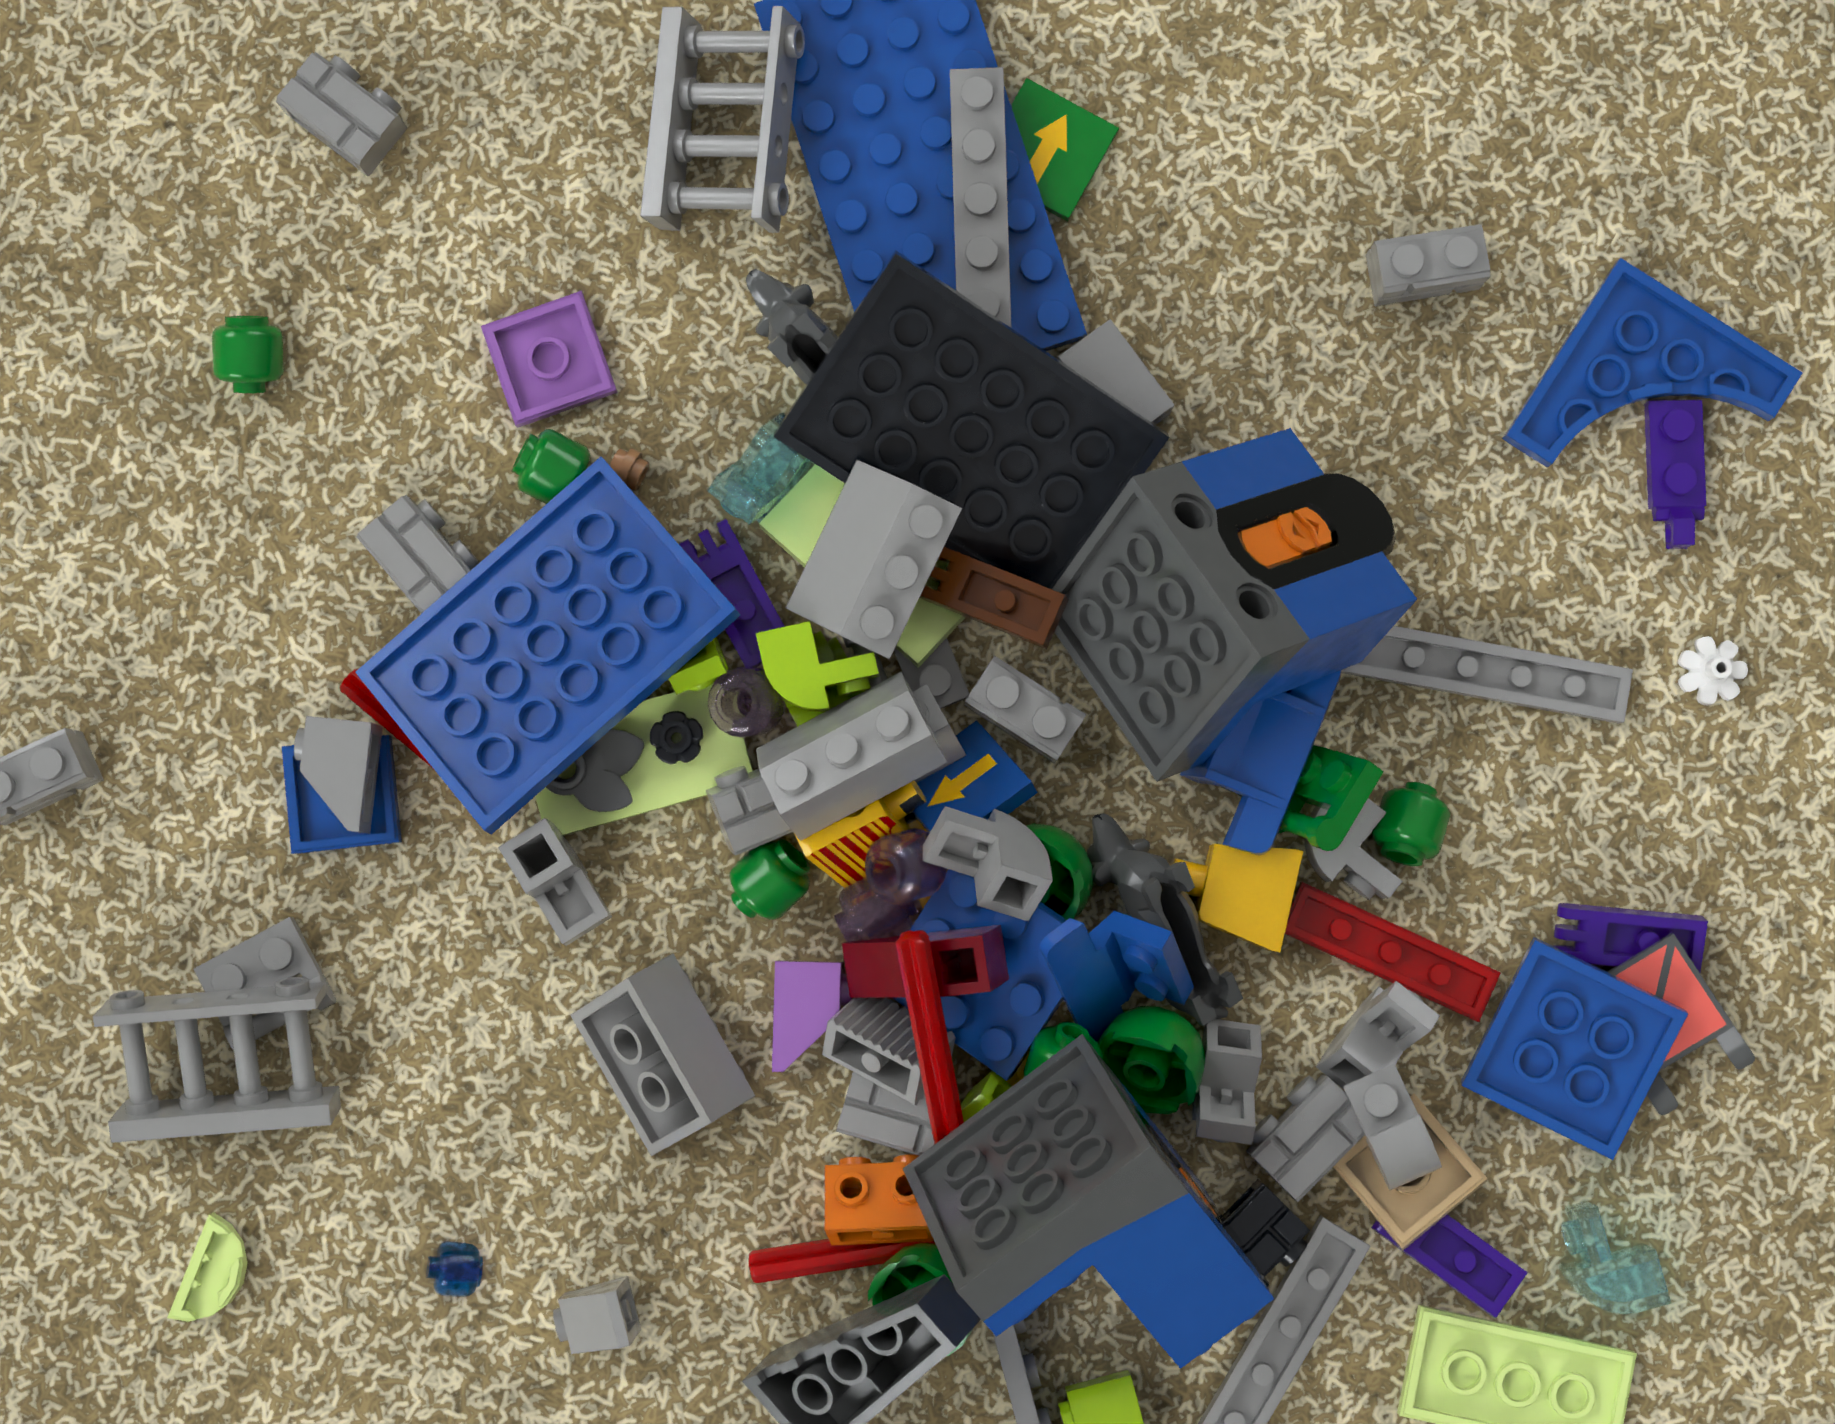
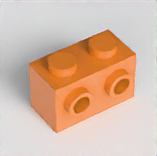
M900 1155L895 1157L893 1162L872 1163L870 1159L864 1157H847L839 1160V1165H825V1232L831 1245L934 1241L903 1171L905 1166L919 1157L918 1155Z

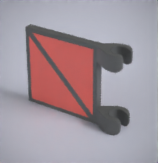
M1673 932L1608 971V973L1687 1011L1688 1016L1659 1071L1716 1038L1729 1060L1738 1070L1747 1067L1755 1061L1754 1054ZM1658 1072L1647 1096L1660 1115H1666L1678 1107V1102Z

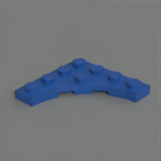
M1619 258L1502 439L1548 468L1553 464L1564 447L1590 423L1611 411L1646 399L1666 396L1710 398L1730 403L1770 421L1775 418L1803 373L1635 266Z

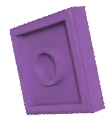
M582 291L481 326L517 428L618 393Z

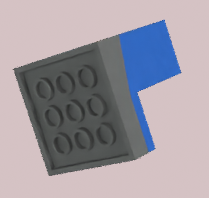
M1291 428L1133 476L1052 588L1054 591L1065 594L1069 599L1055 634L1157 782L1203 764L1255 703L1362 662L1415 603L1417 598L1387 559L1393 551L1396 535L1392 518L1383 502L1368 487L1354 478L1334 472L1323 473Z
M1083 1034L903 1168L957 1293L996 1337L1010 1326L1027 1318L1042 1302L1057 1291L1074 1283L1079 1275L1092 1265L1180 1369L1197 1356L1206 1353L1213 1344L1244 1321L1253 1318L1260 1309L1275 1299L1263 1281L1264 1274L1236 1232L1217 1209L1198 1177Z

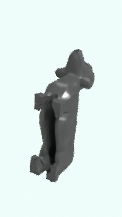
M754 269L747 275L746 284L763 315L756 326V333L760 336L768 337L770 344L767 348L787 368L791 366L797 376L807 384L838 336L810 309L814 299L812 289L808 284L794 287L789 283H783L760 270Z
M1104 813L1094 815L1092 818L1093 843L1087 849V855L1092 864L1093 882L1097 886H1102L1108 882L1116 884L1129 916L1172 931L1194 985L1184 1005L1167 998L1166 1000L1176 1009L1193 1016L1199 1025L1202 1026L1213 1019L1227 1017L1228 1011L1225 1007L1231 1008L1241 1001L1243 996L1233 973L1225 971L1220 975L1206 955L1199 917L1194 903L1186 893L1195 888L1186 863L1177 862L1170 866L1162 856L1148 853L1150 849V842L1144 838L1130 840L1111 816Z

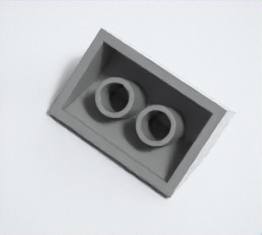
M856 460L785 608L890 659L962 508L912 483Z
M902 672L889 677L870 689L859 693L756 748L759 771L782 819L800 841L948 763Z
M674 954L628 977L570 1015L651 1156L709 1125L755 1096L745 1078L743 1070L733 1058L718 1032L715 1022L710 1018L692 987L688 975L683 971Z

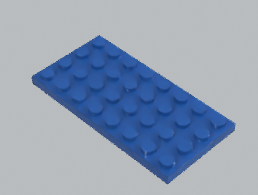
M763 0L754 3L762 31H770L773 6H783L801 24L804 32L805 47L802 57L797 58L791 120L854 312L895 250L956 290L950 69L998 67L976 0ZM1004 86L1011 328L1043 350L1049 351L1080 341L1087 336V332Z

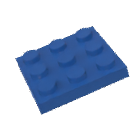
M948 869L910 930H923L926 933L1001 925L1009 980L991 992L944 996L940 998L947 1032L952 1031L955 1035V1044L1008 1081L1014 1076L1029 1053L1036 1034L1046 1027L1064 1000L1040 951V944L1046 935L1064 923L1066 919L1042 902L1039 903L1029 921L977 906L974 877ZM892 997L908 1009L906 997Z
M1533 937L1461 1079V1086L1613 1160L1688 1013L1686 1010Z

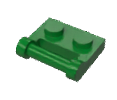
M1313 745L1278 833L1287 831L1307 838L1308 842L1316 848L1324 851H1333L1344 840L1384 771L1369 760ZM1305 803L1328 810L1326 815L1315 818L1299 813Z

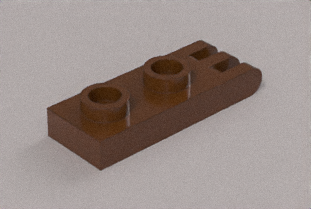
M943 547L938 560L948 563L947 568L943 570L934 566L929 576V579L939 583L938 588L934 590L925 585L919 598L1047 650L1069 600L1065 594Z

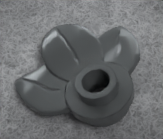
M611 729L574 762L576 771L571 778L562 779L558 776L546 788L558 795H574L589 810L609 812L623 809L629 806L633 799L630 790L621 776L627 774L638 762L644 749V742L629 732Z

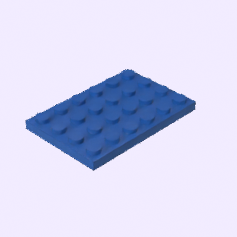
M599 457L355 673L481 828L492 835L741 614L602 457Z

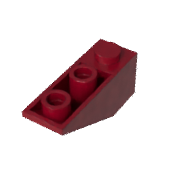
M1001 925L927 933L930 939L940 997L991 992L1009 980ZM900 936L842 943L850 998L906 997L896 949V941Z

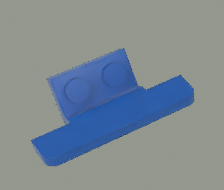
M1341 670L1255 703L1203 764L1181 772V776L1194 782L1219 785L1242 795L1223 845L1255 855L1265 854L1272 848L1341 678Z
M1115 910L1089 933L1083 922L1069 918L1046 935L1040 944V951L1074 1022L1084 1027L1097 1043L1108 1025L1118 1015L1123 1013L1121 1005L1129 1000L1135 988L1150 999L1163 1001L1167 998L1183 1005L1194 988L1172 931Z

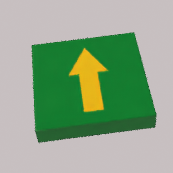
M1026 78L1011 107L1045 209L1068 222L1117 135L1119 127Z

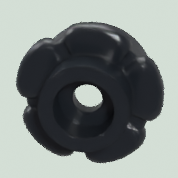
M671 711L663 715L661 722H656L652 726L650 743L656 747L655 754L661 761L668 764H676L677 761L688 763L700 753L701 746L699 743L703 739V729L695 718L689 719L681 711ZM674 733L681 734L682 739L679 743L672 741L671 737Z

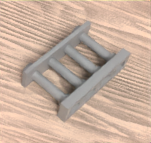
M773 6L770 31H703L702 25L683 7H662L640 216L659 230L680 231L682 214H685L687 209L752 210L751 218L769 233H779L781 216L787 213L789 205L785 173L797 58L802 57L805 47V37L801 24L783 6ZM704 53H768L765 83H698L696 79L698 58H701ZM698 105H762L760 135H693L691 132L693 110H696ZM693 157H757L754 188L687 187L685 183L687 162H690Z
M290 977L279 980L275 983V986L146 997H144V992L141 990H128L111 995L109 1000L93 1015L94 1027L119 1025L130 1097L108 1121L111 1143L331 1125L341 1108L339 1086L322 1087V1083L316 1081L307 1010L317 1009L327 994L326 982L309 983L306 977ZM284 1012L294 1084L289 1087V1090L268 1091L266 1086H261L252 1014ZM229 1016L239 1089L234 1094L213 1096V1092L206 1088L197 1019ZM174 1021L184 1094L179 1099L159 1100L157 1095L152 1094L142 1023Z

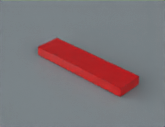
M1300 882L1293 897L1285 935L1390 983L1397 981L1407 990L1413 991L1425 999L1471 1020L1480 1022L1501 972L1304 882Z

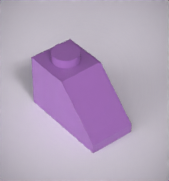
M775 961L772 1072H784L826 1031L828 1020L841 1010V1006H845L852 1000L849 995L847 975L842 973L843 962Z

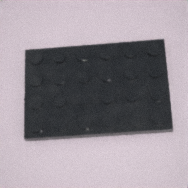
M896 250L774 432L776 439L844 483L855 461L859 460L961 507L962 510L944 547L1049 589L1055 586L1133 476L1146 472L1170 438L1167 432Z

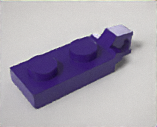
M1702 400L1648 401L1644 404L1648 509H1652L1653 521H1665L1666 549H1687L1695 545V521L1704 519V507L1707 506Z

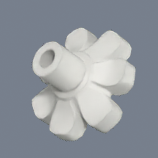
M1702 637L1695 640L1696 652L1691 650L1681 652L1678 664L1680 667L1689 670V672L1678 679V683L1684 692H1691L1698 688L1696 698L1698 703L1712 705L1716 702L1717 694L1723 700L1729 701L1740 693L1739 686L1733 680L1744 679L1747 676L1748 668L1747 664L1743 661H1733L1739 648L1732 641L1726 640L1721 642L1718 648H1716L1712 637Z

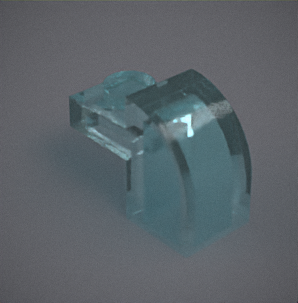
M783 412L759 429L742 457L718 474L707 490L720 501L722 508L727 513L736 518L743 519L749 525L755 520L760 523L798 483L813 463L774 437V432L786 416Z
M1584 1201L1565 1207L1569 1221L1561 1223L1563 1238L1571 1255L1578 1254L1580 1260L1559 1265L1565 1281L1575 1293L1595 1306L1617 1314H1633L1672 1304L1655 1248L1641 1243L1610 1251L1598 1206Z

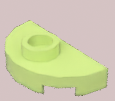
M214 1212L208 1215L167 1317L169 1319L190 1322L212 1316L230 1304L244 1284L248 1264L244 1242L233 1225Z

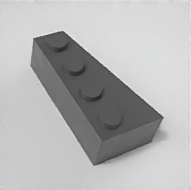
M943 1274L777 1348L769 1353L742 1382L779 1424H866L952 1352L981 1319L957 1293L949 1278Z

